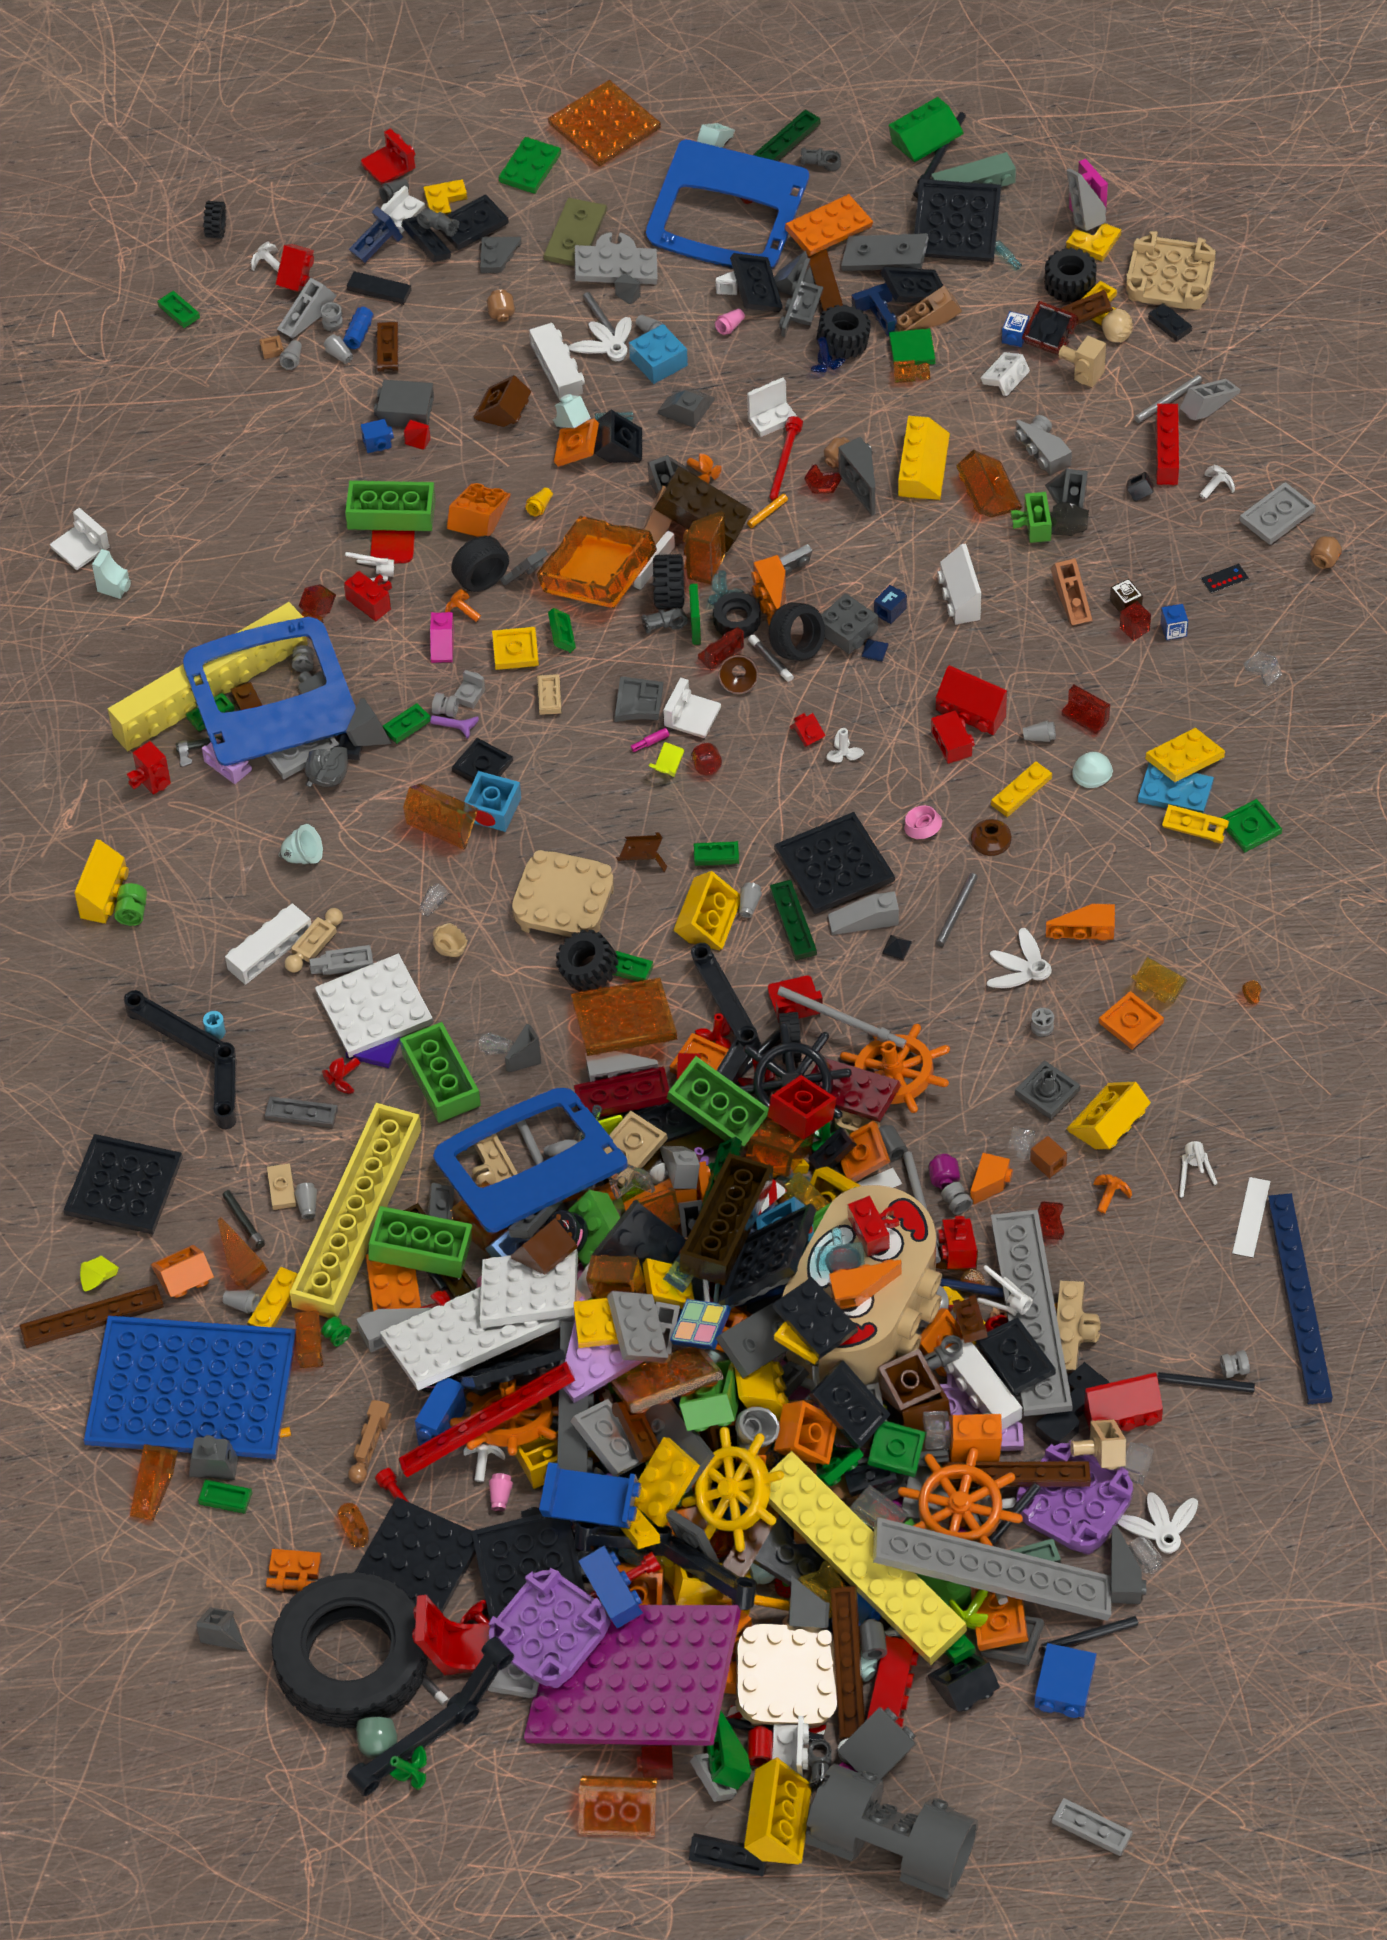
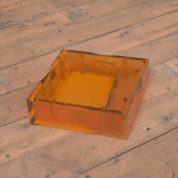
M579 516L564 536L560 546L549 556L536 575L545 593L615 608L657 551V547L651 531L630 526L613 525L606 521Z

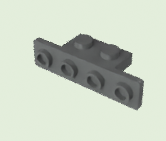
M806 258L804 264L800 263L797 273L800 277L798 282L794 281L791 289L793 297L792 299L788 298L785 306V311H787L786 317L782 316L779 323V328L782 329V337H786L791 320L809 326L813 322L823 293V287L805 282L810 267V258Z

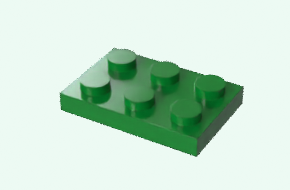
M524 137L499 175V183L536 194L562 154L561 148Z

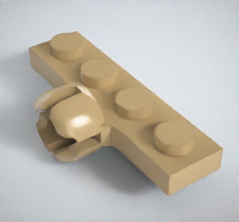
M496 1133L474 1144L484 1163L472 1169V1180L478 1187L484 1188L518 1174Z
M1060 1281L1057 1321L1067 1373H1072L1077 1369L1080 1344L1083 1342L1095 1343L1100 1337V1334H1098V1331H1100L1099 1316L1082 1311L1085 1284L1079 1281Z

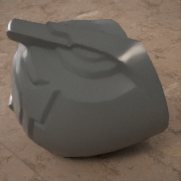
M333 747L332 750L318 749L309 751L305 764V772L308 777L306 786L311 787L312 784L321 787H333L340 784L345 778L348 769L347 748Z

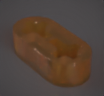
M353 1503L341 1505L338 1509V1519L348 1542L358 1548L365 1546L369 1542L370 1535L359 1508ZM349 1512L353 1515L354 1521L350 1522L345 1513ZM357 1528L359 1533L362 1534L361 1538L355 1536L354 1529Z

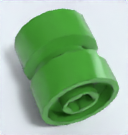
M133 883L124 884L119 887L114 914L115 919L119 923L128 926L141 924L147 898V891L144 887Z

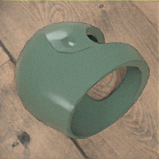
M371 1717L357 1721L355 1730L357 1731V1744L361 1753L367 1758L375 1759L397 1743L398 1736L392 1719Z

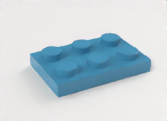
M1149 763L1138 796V802L1166 809L1169 804L1204 814L1214 777L1193 773L1177 782H1173Z

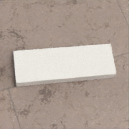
M667 531L639 565V570L634 578L635 588L641 590L652 577L654 556L670 554L675 548L674 533Z

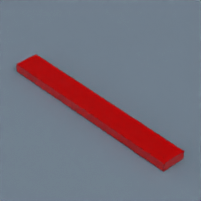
M567 1362L562 1363L399 1457L404 1475L406 1477L411 1476L576 1381L571 1367Z

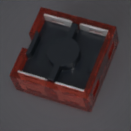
M1038 301L1022 339L1026 344L1058 355L1063 345L1067 347L1069 343L1067 337L1069 333L1073 334L1079 318L1076 314Z

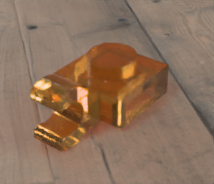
M914 360L894 362L895 383L916 382V377L922 380L930 379L929 363L915 365Z

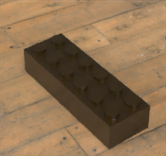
M728 1154L680 1253V1273L725 1286L772 1187L774 1166Z

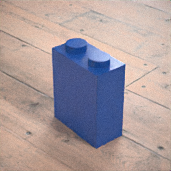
M447 1377L435 1385L415 1420L419 1446L450 1429L449 1422L452 1418L462 1417L466 1410L464 1387L460 1382Z
M1047 1643L1036 1690L1034 1708H1039L1047 1713H1063L1071 1718H1084L1097 1653Z

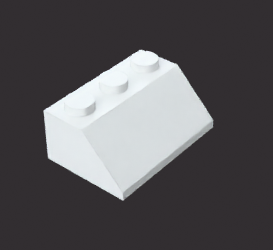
M961 544L940 562V571H937L938 582L943 584V598L948 600L949 603L947 604L949 617L953 616L955 625L978 621L981 617V590L966 544Z

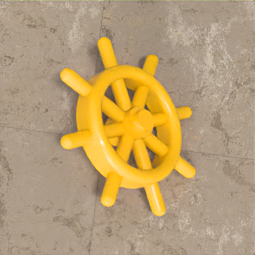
M723 1426L720 1428L722 1448L713 1452L715 1456L696 1480L695 1495L683 1498L681 1505L683 1507L697 1505L700 1514L708 1523L704 1532L709 1541L716 1529L731 1531L734 1534L736 1550L743 1552L745 1549L743 1530L753 1526L760 1518L768 1525L776 1523V1518L766 1510L770 1497V1483L782 1480L784 1472L778 1470L768 1473L765 1463L757 1455L765 1439L763 1434L759 1433L755 1436L749 1449L731 1446L729 1429ZM738 1457L742 1459V1462L735 1473L733 1458ZM723 1463L725 1468V1476H723L719 1471H717ZM750 1468L753 1478L744 1480V1477L748 1469ZM714 1480L718 1483L716 1489L711 1490L712 1481ZM722 1498L715 1509L712 1500ZM739 1501L748 1508L743 1515L740 1513ZM729 1505L731 1512V1521H728L723 1518V1515L726 1512Z

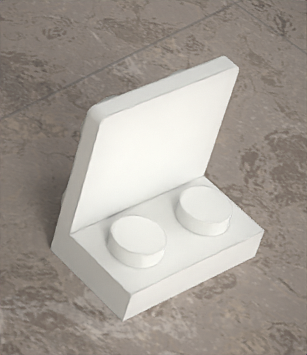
M784 378L772 381L747 394L748 422L760 437L785 427L788 417H797L786 402V380Z
M80 508L73 512L75 527L50 544L51 549L75 570L80 569L97 557L101 549L107 550L109 548L107 531Z
M680 678L664 708V726L705 738L721 709V703L691 694L689 680Z
M798 1716V1725L774 1724L773 1759L778 1757L803 1777V1770H808V1748H804V1745H809V1723H804V1716Z

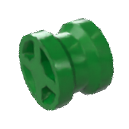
M334 1316L323 1325L321 1334L325 1338H330L331 1343L338 1347L349 1338L351 1328L343 1325L342 1320Z

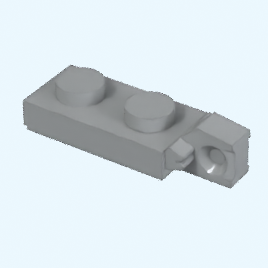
M369 945L325 951L326 954L321 955L320 958L309 959L311 974L323 973L324 975L351 972L373 964L371 946Z

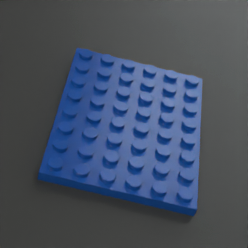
M108 1316L84 1437L85 1445L192 1453L196 1437L203 1438L204 1436L211 1435L216 1439L229 1440L239 1457L276 1459L297 1330Z

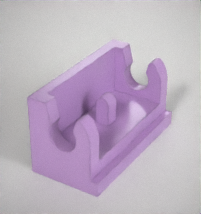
M216 738L217 744L221 742L218 738ZM211 742L207 746L202 747L204 762L233 784L239 782L252 771L248 760L228 766L219 764Z

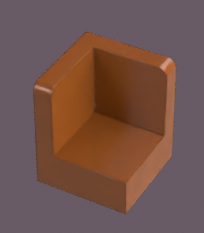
M1046 1136L1031 1148L1030 1161L1050 1179L1067 1166V1152L1049 1136Z

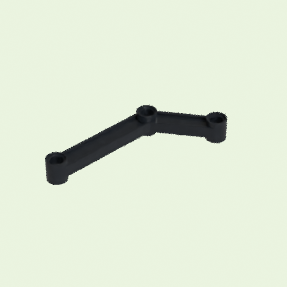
M698 943L691 949L695 967L736 1038L716 1071L736 1084L751 1060V1057L744 1052V1047L750 1045L759 1051L761 1042L756 1028L753 1026L712 953L710 946L706 943Z
M138 990L126 993L124 1004L129 1018L141 1021L215 1064L213 1110L216 1125L225 1130L234 1127L237 1121V1058L234 1046L231 1043L217 1039L149 1000Z
M577 1521L574 1546L579 1550L591 1551L596 1546L637 1549L620 1527ZM656 1524L652 1525L660 1534V1543L641 1549L647 1550L649 1553L653 1552L656 1556L668 1558L731 1598L732 1605H738L739 1609L748 1610L753 1608L757 1582L754 1579L740 1577L673 1535L670 1526L660 1527Z
M498 1636L489 1639L483 1645L481 1652L484 1656L461 1692L456 1693L449 1699L445 1709L368 1764L358 1763L348 1772L347 1779L362 1796L366 1797L372 1794L380 1785V1780L397 1769L390 1764L393 1756L408 1761L412 1758L417 1747L422 1746L425 1749L459 1723L467 1725L478 1716L480 1710L477 1705L498 1672L506 1668L514 1659V1654Z

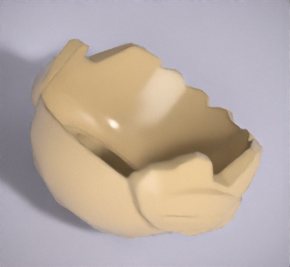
M1114 309L1104 317L1102 330L1109 341L1123 342L1132 334V319L1125 310Z
M447 923L438 926L433 932V945L439 954L449 957H459L463 954L468 940L465 934L461 933V929H457L456 925Z

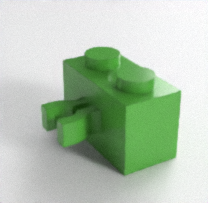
M1046 492L1026 493L1024 512L1019 510L1011 511V519H1018L1013 520V529L1026 525L1029 543L1051 541L1052 524Z

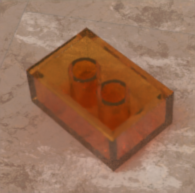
M768 1117L750 1137L746 1158L774 1166L773 1173L789 1177L811 1151L815 1132L802 1140Z

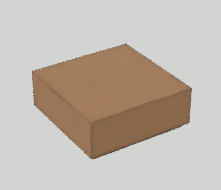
M279 335L259 339L264 359L280 356L284 351Z

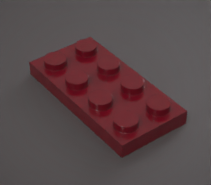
M826 1058L832 1071L849 1068L852 1071L850 1077L833 1080L831 1095L837 1098L835 1107L841 1111L880 1122L901 1087L899 1080ZM815 1065L810 1074L821 1073L817 1065ZM822 1082L814 1083L822 1088Z
M664 1066L574 1085L575 1093L595 1118L671 1102L667 1099L669 1086Z

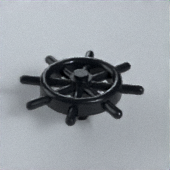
M782 1022L779 1025L782 1044L771 1048L764 1055L750 1045L744 1047V1052L757 1061L758 1064L754 1072L753 1084L739 1087L748 1094L755 1093L757 1100L769 1108L770 1098L766 1091L781 1089L800 1075L813 1083L822 1082V1089L831 1094L833 1080L850 1077L852 1071L849 1068L832 1071L828 1061L820 1053L829 1039L827 1032H822L814 1045L809 1046L804 1043L791 1042L788 1024ZM793 1052L806 1055L797 1069H795ZM781 1054H784L786 1071L773 1062ZM813 1061L821 1072L804 1075ZM767 1069L778 1076L780 1080L765 1082ZM835 1107L833 1117L836 1119L842 1118L843 1113ZM771 1118L767 1119L759 1132L765 1131L772 1121ZM798 1137V1140L801 1142H804L807 1139L805 1138L804 1140H802Z

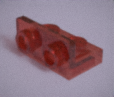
M739 627L728 631L722 638L709 644L704 651L699 653L698 659L710 670H713L726 658L744 648V632Z
M1073 684L1069 689L1068 704L1061 711V715L1094 734H1098L1109 722L1110 704Z

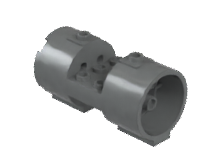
M832 1764L825 1774V1777L829 1778L828 1781H824L822 1786H819L807 1820V1826L811 1827V1830H808L806 1833L805 1843L853 1861L859 1856L864 1843L869 1842L903 1856L901 1863L902 1874L899 1881L945 1899L952 1896L970 1857L977 1834L978 1820L954 1811V1808L948 1806V1802L938 1798L927 1801L919 1815L913 1813L905 1815L898 1812V1808L893 1805H880L883 1795V1780L878 1779L875 1773L867 1770L855 1772L840 1765Z

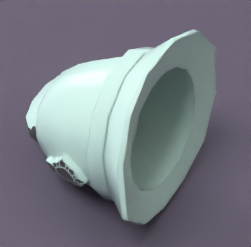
M301 825L284 840L278 856L290 863L316 864L322 859L323 846L321 837L311 825Z

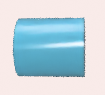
M218 1011L206 1013L203 1017L205 1032L219 1040L222 1039L226 1033L223 1015Z

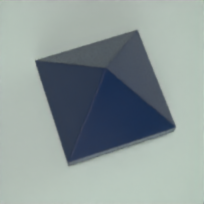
M868 639L862 657L883 662L889 643Z

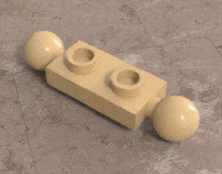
M329 909L325 914V921L317 917L292 946L291 951L293 955L288 956L285 960V967L289 972L295 973L300 971L303 966L302 960L309 962V959H314L337 933L335 926L339 925L343 920V914L339 909Z

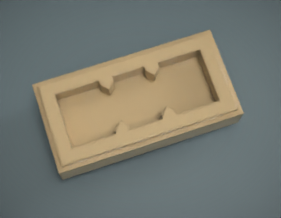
M559 674L537 676L540 715L562 713Z
M290 1163L267 1167L273 1210L296 1207Z

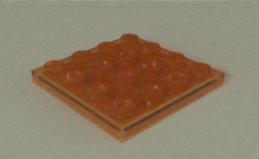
M611 80L606 81L548 118L550 126L599 167L661 128V122Z
M661 978L571 994L573 1008L587 1056L622 1051L624 1049L678 1039Z
M687 1347L668 1354V1359L664 1363L647 1362L636 1366L612 1380L610 1384L631 1413H643L653 1405H663L671 1402L674 1397L691 1395L696 1389L701 1387H712L724 1378L721 1369L704 1349Z

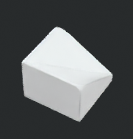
M734 271L716 278V294L737 295L738 284Z

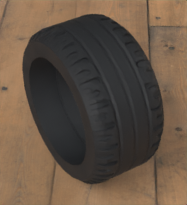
M476 537L465 543L457 551L451 564V571L453 576L467 591H483L495 585L504 576L509 565V555L494 537Z
M791 602L782 605L776 610L769 625V641L775 653L785 659L804 661L815 656L822 647L825 638V623L821 613L815 607L809 604ZM800 616L803 623V636L800 643L794 647L791 641V627L795 619Z

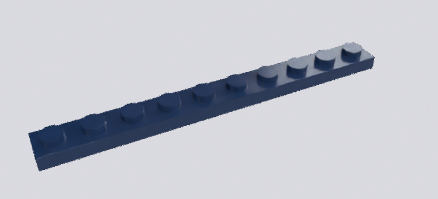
M1292 1193L1268 1195V1205L1308 1404L1332 1402L1333 1396Z

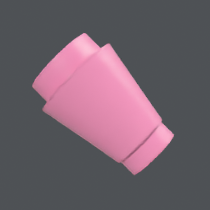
M736 309L718 316L715 321L717 331L723 335L730 334L745 319V314L741 309Z
M493 1474L492 1479L489 1480L491 1509L501 1512L506 1510L513 1486L511 1476L507 1474Z

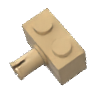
M1087 336L1077 351L1065 345L1059 351V358L1074 363V380L1093 388L1105 371L1106 343Z
M1114 1419L1090 1421V1440H1073L1070 1442V1450L1073 1457L1093 1454L1101 1468L1109 1470L1126 1465V1438Z

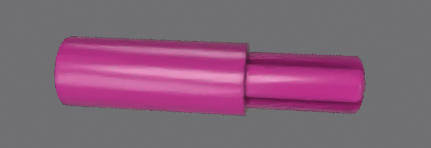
M663 728L643 738V740L631 745V750L636 752L669 737L668 730Z

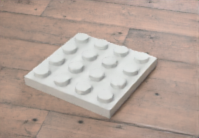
M399 953L315 987L316 993L349 1058L357 1053L434 1024L433 1018Z
M577 1249L546 1275L513 1260L511 1255L483 1259L480 1303L481 1328L575 1315L573 1302L577 1301Z

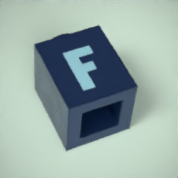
M891 585L874 600V613L889 624H892L907 609V595L902 590L896 589Z

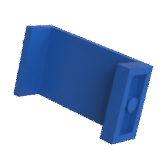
M548 1462L539 1510L544 1517L630 1529L631 1521L636 1519L637 1507L634 1506L635 1497L639 1498L641 1483H638L635 1474H630V1478L565 1470L561 1469L558 1463Z

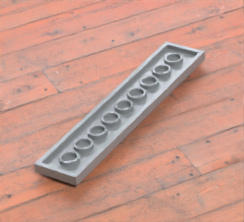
M1038 1210L991 1215V1224L1000 1277H1007L1023 1293L1033 1299L1029 1310L1023 1315L1017 1312L1013 1316L1006 1311L1008 1322L1018 1317L1056 1368L1055 1375L1020 1392L1024 1416L1072 1411L1070 1389ZM1002 1285L1005 1305L1010 1307L1007 1300L1011 1292Z
M877 1517L874 1523L873 1563L1108 1621L1111 1617V1576L879 1517Z

